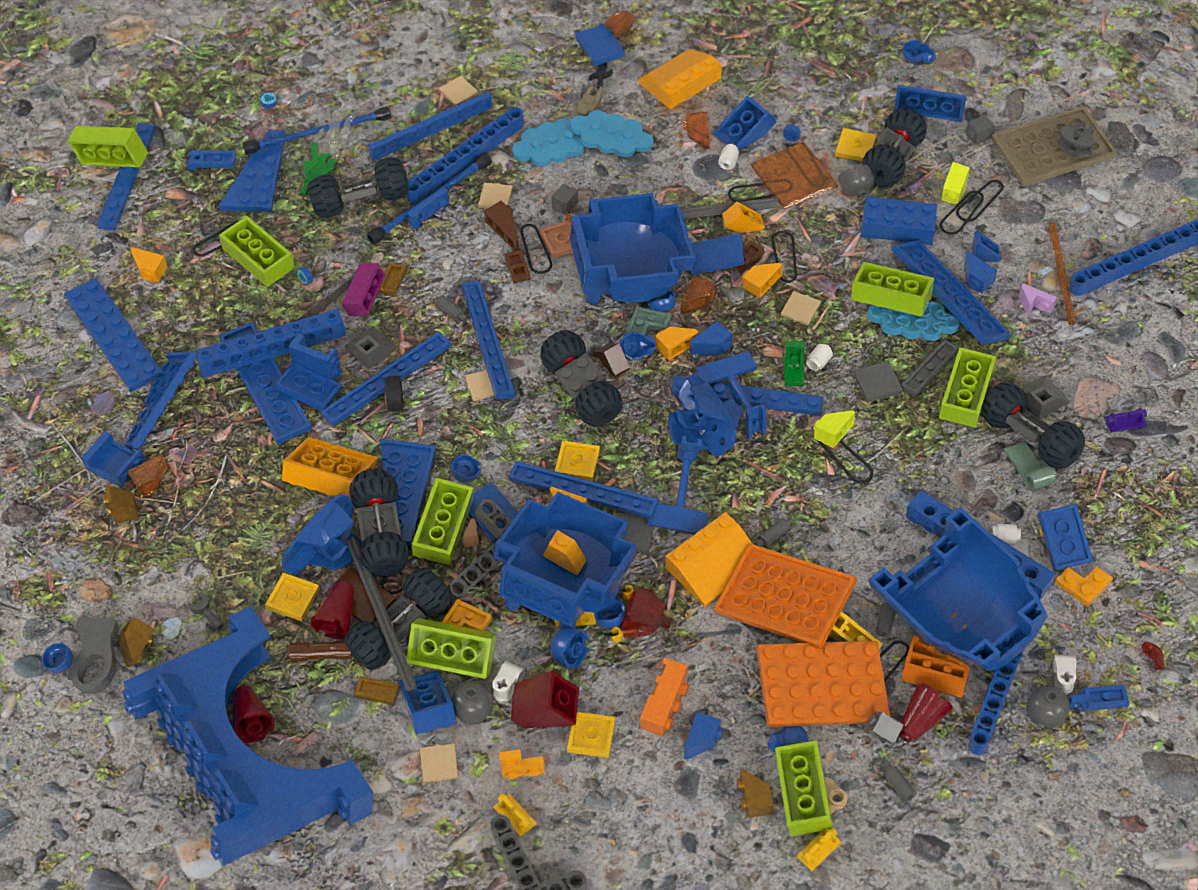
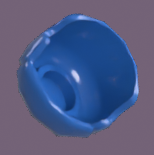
M668 291L660 297L648 300L649 308L666 313L675 305L674 291Z
M466 454L457 456L451 464L452 475L457 481L463 483L474 481L481 471L479 461Z
M614 599L608 606L594 613L595 621L604 628L618 627L625 618L624 604L620 600Z
M62 642L47 647L42 655V665L52 673L64 672L73 661L71 649Z

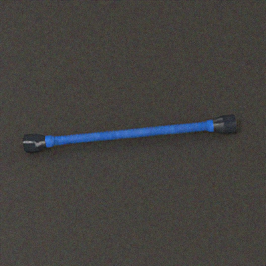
M388 106L381 107L368 115L278 136V138L274 137L259 141L248 140L242 142L245 154L249 155L268 145L287 142V140L291 141L369 120L391 119V113Z
M485 152L482 153L470 167L416 203V205L400 214L388 224L368 232L366 236L372 245H376L382 241L391 229L409 218L408 212L441 188L444 187L449 190L471 173L487 168L492 164L491 157Z

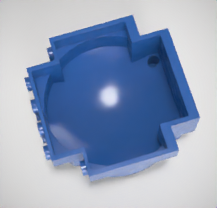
M653 193L592 199L589 200L588 214L571 215L570 243L583 294H586V299L590 304L598 303L601 293L610 295L611 299L624 302L652 300L670 291L671 286H675L679 281L683 271L692 270L693 262H696V254L691 249L692 241L687 236L688 228L683 223V211L679 210L678 204L659 206L658 201L654 199Z
M559 492L555 494L547 506L528 499L495 544L494 558L503 562L499 595L505 598L506 607L514 611L521 605L560 622L559 629L561 630L568 627L575 628L576 621L584 612L596 613L608 606L620 591L623 576L635 559L637 545L624 540L627 536L629 522ZM557 530L574 539L587 559L578 576L543 556Z

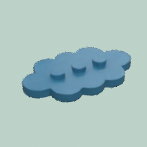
M595 110L590 112L588 117L578 115L570 121V130L574 134L581 136L580 141L585 147L598 148L606 154L615 152L618 156L630 157L635 151L647 152L653 146L652 136L642 132L640 122L633 119L625 120L619 114L608 115L603 111Z
M563 118L555 123H543L538 129H526L521 135L522 141L513 145L512 154L518 161L531 160L537 166H546L552 161L563 162L569 156L581 155L585 151V146L580 141L581 136L574 134L570 130L571 120Z
M929 302L922 317L875 305H870L867 310L869 320L881 324L883 332L889 335L901 334L908 339L920 337L923 340L935 341L942 334H953L958 331L960 324L953 314L945 313L944 306L937 302Z

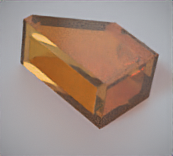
M707 112L686 113V120H683V130H687V137L702 147L710 149Z
M694 276L681 300V314H687L708 307L710 301H714L716 297L715 282Z
M163 454L127 471L140 498L150 495L159 489L168 468Z

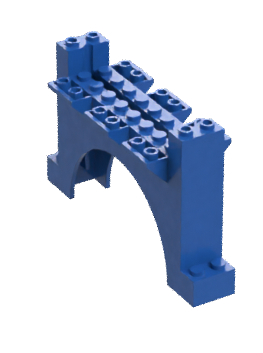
M251 606L229 616V625H227L229 635L124 681V690L122 691L126 701L123 703L124 708L128 714H132L135 720L157 711L159 719H157L158 726L161 730L166 731V737L170 746L174 745L178 752L183 750L186 754L187 766H185L188 776L195 779L197 791L200 794L203 793L206 799L212 798L215 802L214 807L217 812L215 820L218 825L212 827V837H210L212 848L210 851L215 861L219 860L222 866L338 810L340 817L343 820L346 819L347 823L351 825L371 815L373 807V791L353 760L321 769L286 767L268 761L254 753L234 732L226 713L234 690L247 674L260 664L271 659L262 642L270 638V634Z

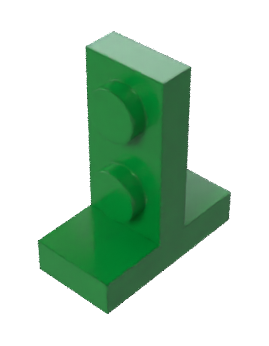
M785 341V352H782L785 387L804 386V341Z

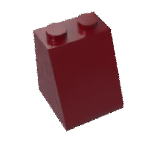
M552 670L517 682L514 687L511 721L524 729L576 725L579 687Z

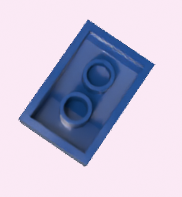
M747 95L713 132V135L726 145L733 144L737 146L738 151L764 136L775 125L776 121L766 109Z
M439 670L413 677L416 688L411 691L405 689L402 680L399 681L415 734L427 733L434 729L456 724L453 703Z

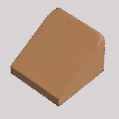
M474 518L470 520L463 535L464 547H472L479 544Z

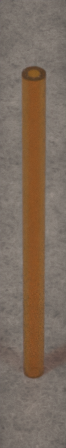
M1051 223L1049 228L1068 324L1074 325L1076 320L1056 223Z

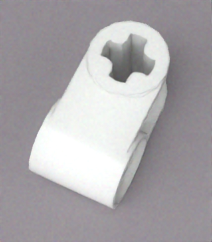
M1054 655L1053 673L1055 686L1060 688L1066 695L1071 694L1076 681V656Z
M508 661L502 664L499 673L492 683L494 698L498 702L504 703L512 698L515 683L523 681L525 668Z

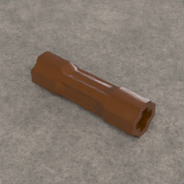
M344 641L327 643L297 642L290 643L289 645L290 661L333 658L339 660L352 659L353 657L351 650L345 645Z

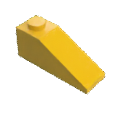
M842 611L829 634L831 638L838 642L878 641L879 649L882 646L879 640Z

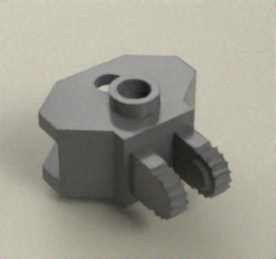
M1084 120L1079 124L1076 123L1074 126H1063L1060 130L1061 137L1057 143L1062 151L1077 158L1089 157L1095 142L1092 135L1096 126L1092 124L1089 129L1085 128L1086 121Z

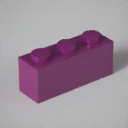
M378 263L359 264L341 304L349 317L368 316L385 277Z

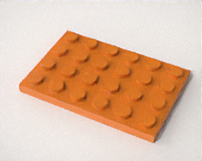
M749 544L713 610L716 614L802 643H809L814 647L822 649L857 579L855 576Z
M878 641L825 642L822 649L814 647L809 643L763 644L756 647L767 727L867 723L868 718L875 711L883 712L890 717Z

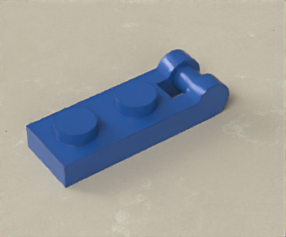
M192 150L188 154L189 160L186 167L189 170H195L196 168H234L237 156L236 151Z
M443 187L408 212L410 227L413 229L419 228L422 221L445 207L449 203L448 190Z

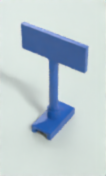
M748 351L696 367L697 372L700 373L708 384L724 379L730 381L746 410V435L748 439L752 438V433L761 431L763 435L766 434L767 409L765 405L761 404L752 407L735 377L757 369Z
M683 436L676 457L683 462L676 506L659 504L653 519H648L647 525L696 534L707 526L709 513L685 509L684 502L690 464L696 461L702 439H698L697 443L686 442L687 436Z

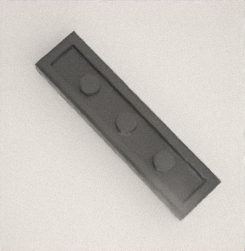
M944 339L901 384L903 391L916 398L958 354L959 348Z

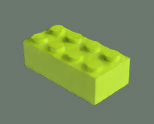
M75 126L67 140L82 165L140 168L148 154L146 147L134 128Z
M248 216L219 235L222 249L266 287H269L295 268L292 253Z
M863 262L852 284L851 300L922 317L932 297L934 278Z
M959 347L941 404L939 419L974 428L977 427L983 401L994 371L996 356Z
M439 478L435 479L412 543L413 556L451 566L474 499L473 487Z
M418 618L411 625L406 661L409 664L486 679L492 671L497 633Z
M817 740L776 747L775 752L790 836L816 833L833 828L822 758Z

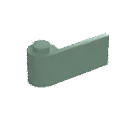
M1025 441L1004 449L1006 455L1031 491L1055 483V478L1057 477L1055 469L1049 465L1042 467Z

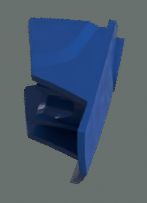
M700 373L692 374L685 381L678 395L684 409L676 410L668 415L671 438L677 445H680L683 436H687L686 442L697 443L698 439H702L700 450H709L714 456L724 455L727 450L733 448L735 443L736 431L723 402Z
M339 494L334 497L308 522L284 553L281 568L291 574L299 575L309 564L335 571L354 562L347 540L352 537L357 538L360 547L362 542L350 529L354 525L351 520L354 506L348 495Z

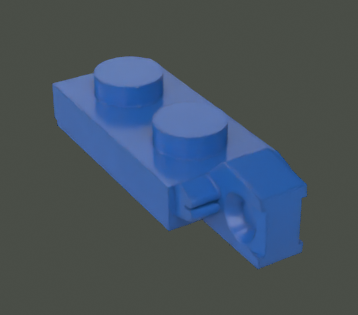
M1125 685L1084 688L1077 695L1069 696V709L1081 708L1082 710L1089 711L1128 707L1130 704Z

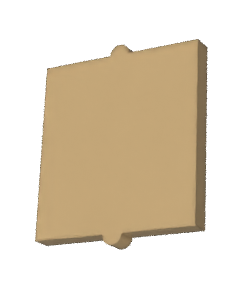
M462 76L448 81L447 84L439 88V91L455 106L468 101L478 94V91Z
M484 183L478 207L489 208L501 200L508 205L513 188L512 185Z
M793 291L781 312V316L791 319L793 322L809 326L821 301L811 298L809 295Z
M487 370L465 375L468 384L467 390L470 391L473 401L494 396Z
M436 744L432 747L420 748L423 783L436 781L442 783L443 780L458 779L455 744Z

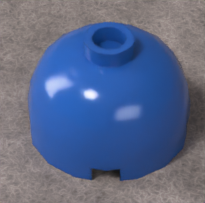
M573 627L563 628L558 631L550 642L551 655L554 661L570 670H573L574 666L578 668L588 653V648L585 647L586 641H589L587 633Z

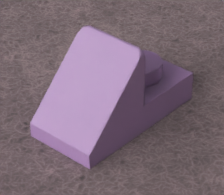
M1024 283L1021 285L1019 299L1027 316H1029L1034 307L1050 314L1054 310L1057 297Z

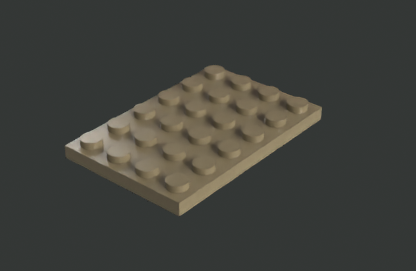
M1085 106L1003 130L991 136V140L1022 186L1116 158L1118 154ZM1084 120L1086 121L1085 128L1089 129L1092 124L1096 126L1092 135L1095 142L1089 157L1077 158L1062 151L1057 142L1061 137L1060 130L1063 126H1074L1076 123L1079 124Z

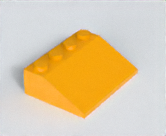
M688 49L639 78L638 83L667 108L672 109L721 79L722 64L710 54Z
M308 437L283 460L282 481L289 482L291 485L305 487L308 490L319 491L328 496L336 497L339 494L349 496L350 484L353 478L364 470L373 469L378 461V457Z
M725 512L667 554L666 569L706 607L722 595L747 547L753 543L740 525Z

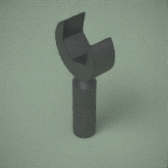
M197 593L202 601L195 606L188 602L191 612L194 614L204 613V616L217 630L222 629V622L208 609L210 604L207 596L203 593Z

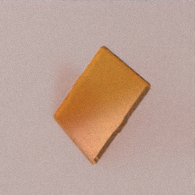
M804 142L750 163L766 188L774 197L778 198V202L784 209L838 187V184L824 168L821 161L816 158Z

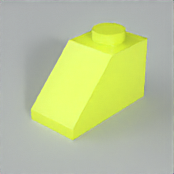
M955 162L952 163L943 187L941 200L954 205L961 201L966 192L970 167Z
M844 411L825 414L814 424V439L834 448L854 425L855 412Z

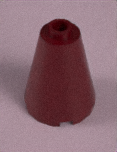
M347 581L335 583L311 618L310 626L314 631L319 632L321 630L325 632L324 636L328 638L345 639L346 633L350 630L354 588L351 583Z
M919 683L900 722L903 724L899 737L908 743L918 740L952 711L953 706L947 698L943 701L939 696L941 693L925 683H921V685Z
M240 686L233 692V730L244 743L262 741L266 738L265 735L274 731V717L251 686Z

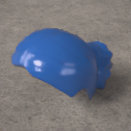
M917 39L909 41L903 46L902 54L909 62L917 63L922 61L923 64H931L936 59L935 51L928 44L920 43Z
M628 332L620 339L621 349L625 357L630 360L653 354L657 345L652 337L637 332Z
M784 726L779 732L770 735L767 745L772 752L776 753V747L809 742V738L801 726Z

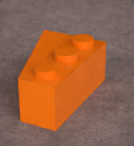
M913 635L901 681L915 685L925 683L937 691L962 698L970 666L949 654L945 656L938 652L936 647L924 644L919 641V637Z
M664 657L662 662L663 672L661 676L656 677L655 682L657 684L653 693L649 694L640 717L641 729L662 737L666 730L670 731L674 721L672 717L674 713L678 714L682 704L680 700L682 696L686 697L690 687L687 684L688 666Z

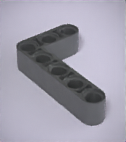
M491 499L483 500L476 508L475 514L497 541L447 586L453 601L462 598L502 562L494 558L495 544L509 527L512 520ZM482 507H487L490 510V513H485L482 510ZM495 522H501L503 524V528L497 527ZM481 561H486L489 568H484L481 565ZM467 573H471L474 576L475 580H469L467 578ZM452 586L459 587L460 593H455Z
M499 814L492 818V836L518 890H586V877L579 870L568 872L540 885L508 817ZM498 826H505V827H506V828L503 829V830H497V829H496ZM507 844L514 845L512 848H505ZM516 862L523 863L520 867L513 866ZM527 880L532 882V884L528 886L523 885L522 883ZM575 881L581 882V885L579 886H573L571 884Z

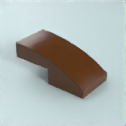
M751 240L743 248L745 265L732 267L740 273L752 266L765 254L764 249Z
M522 250L504 254L513 283L531 280Z

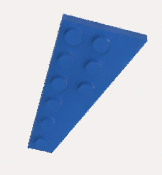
M268 130L262 140L278 138V136L286 135L285 130ZM285 142L268 145L252 154L220 203V211L272 212Z
M192 351L167 353L166 358L168 362L160 368L162 375L154 381L144 402L147 406L138 415L140 421L133 426L125 442V446L129 449L137 450L144 445L145 437L154 429L157 418L165 412L166 404L175 396L174 391L183 383L186 372L195 364L194 360L197 355Z
M380 439L383 470L389 472L398 485V496L395 502L401 537L407 545L411 546L435 458L436 446Z

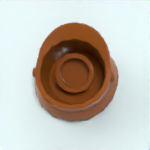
M628 11L615 13L606 20L605 27L613 31L615 38H619L630 30L634 24L635 15L630 14Z

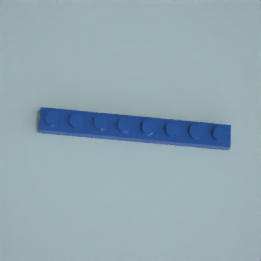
M486 92L369 144L370 158L375 161L493 108L490 93Z
M138 123L135 131L148 150L156 130L155 124ZM120 167L97 222L98 229L116 230L140 168Z
M480 281L462 283V291L495 399L514 398L515 392Z
M438 331L322 410V416L333 427L384 393L385 377L400 375L401 380H403L450 348V341Z
M674 376L671 395H679L683 384L688 379L687 377ZM722 382L709 384L722 402L733 398L736 404L742 405L731 384ZM740 385L752 407L764 404L766 409L821 416L822 396Z
M518 461L515 462L508 476L512 482L549 492L550 488L554 487L585 497L587 502L648 519H653L659 505V500Z

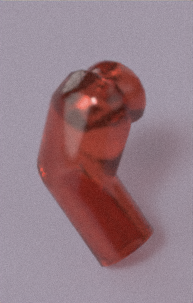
M1144 642L1141 646L1142 651L1153 660L1154 668L1156 670L1164 669L1165 664L1161 648L1151 642Z

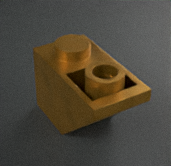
M105 486L104 504L108 508L109 517H113L116 524L139 519L137 502L133 492Z
M132 617L126 622L118 637L127 667H131L135 663L139 664L144 656L142 651L152 642L153 636L151 635L155 630L136 617Z
M745 769L740 770V778L736 779L738 791H742L743 798H740L742 811L746 810L747 818L773 815L774 804L770 786Z

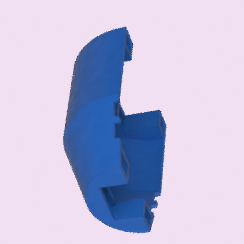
M961 506L945 518V535L930 546V554L904 574L899 570L896 574L892 575L883 567L869 578L870 587L928 644L988 671L1004 666L1019 655L1035 638L1047 618V612L1029 584V579L1021 569L1019 560ZM957 611L959 614L953 619L952 616Z

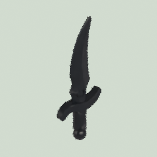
M607 62L597 65L596 72L588 77L589 81L597 79L596 88L598 90L600 87L603 88V80L613 74L612 69L605 72L608 67Z

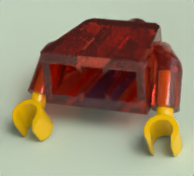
M627 585L625 587L626 592H622L624 600L629 601L621 626L624 629L621 631L620 628L613 627L611 630L612 634L618 635L611 636L612 641L618 643L623 637L626 639L652 635L659 626L669 629L672 618L663 615L665 603L659 599L654 591L639 587L634 590L631 585Z

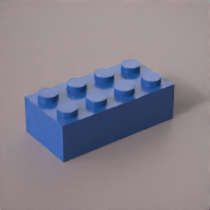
M866 196L861 237L900 242L920 240L923 244L932 245L937 204Z

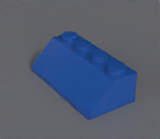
M898 85L894 111L900 108H911L915 112L918 111L922 116L962 122L967 96Z

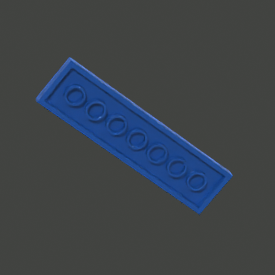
M920 240L894 245L892 251L910 271L934 278L932 294L974 335L979 343L986 345L1009 338L1011 333Z
M97 278L64 293L66 300L129 392L156 380L162 375L161 369Z
M252 321L219 335V339L222 343L256 333L258 330ZM273 357L235 368L277 445L312 430L311 424L297 399L274 389V384L282 376V373Z

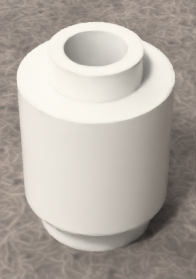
M727 144L723 147L718 161L720 167L726 170H731L735 167L739 155L737 146Z
M818 344L807 357V366L813 371L822 369L833 356L831 348L826 344Z
M997 524L996 526L992 525L991 534L1007 544H1016L1017 541H1020L1021 529H1017V525Z

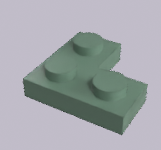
M636 306L626 333L637 332L646 336L648 329L665 330L669 327L672 314Z

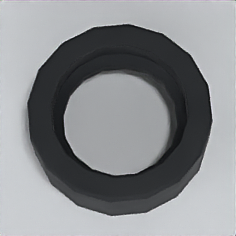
M400 375L385 377L388 412L403 411L404 401Z

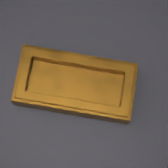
M389 263L378 293L396 297L406 274L407 266Z
M360 676L354 696L355 698L394 706L400 690V684Z

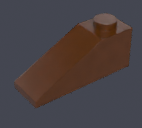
M501 200L484 210L485 222L514 251H519L513 211L509 205H506Z

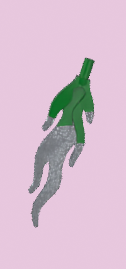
M353 92L350 93L347 105L332 116L330 128L325 138L319 143L324 135V128H321L314 137L311 145L312 161H309L308 154L304 157L305 184L300 192L303 196L308 194L309 182L319 175H329L341 157V152L338 150L348 139L350 125L355 118V114L352 113L347 117L341 132H339V127L343 118L354 106Z

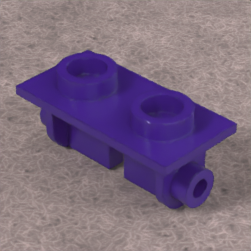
M1139 408L1127 413H1111L1110 416H1105L1104 419L1110 433L1146 427L1147 423L1144 417H1147V411Z

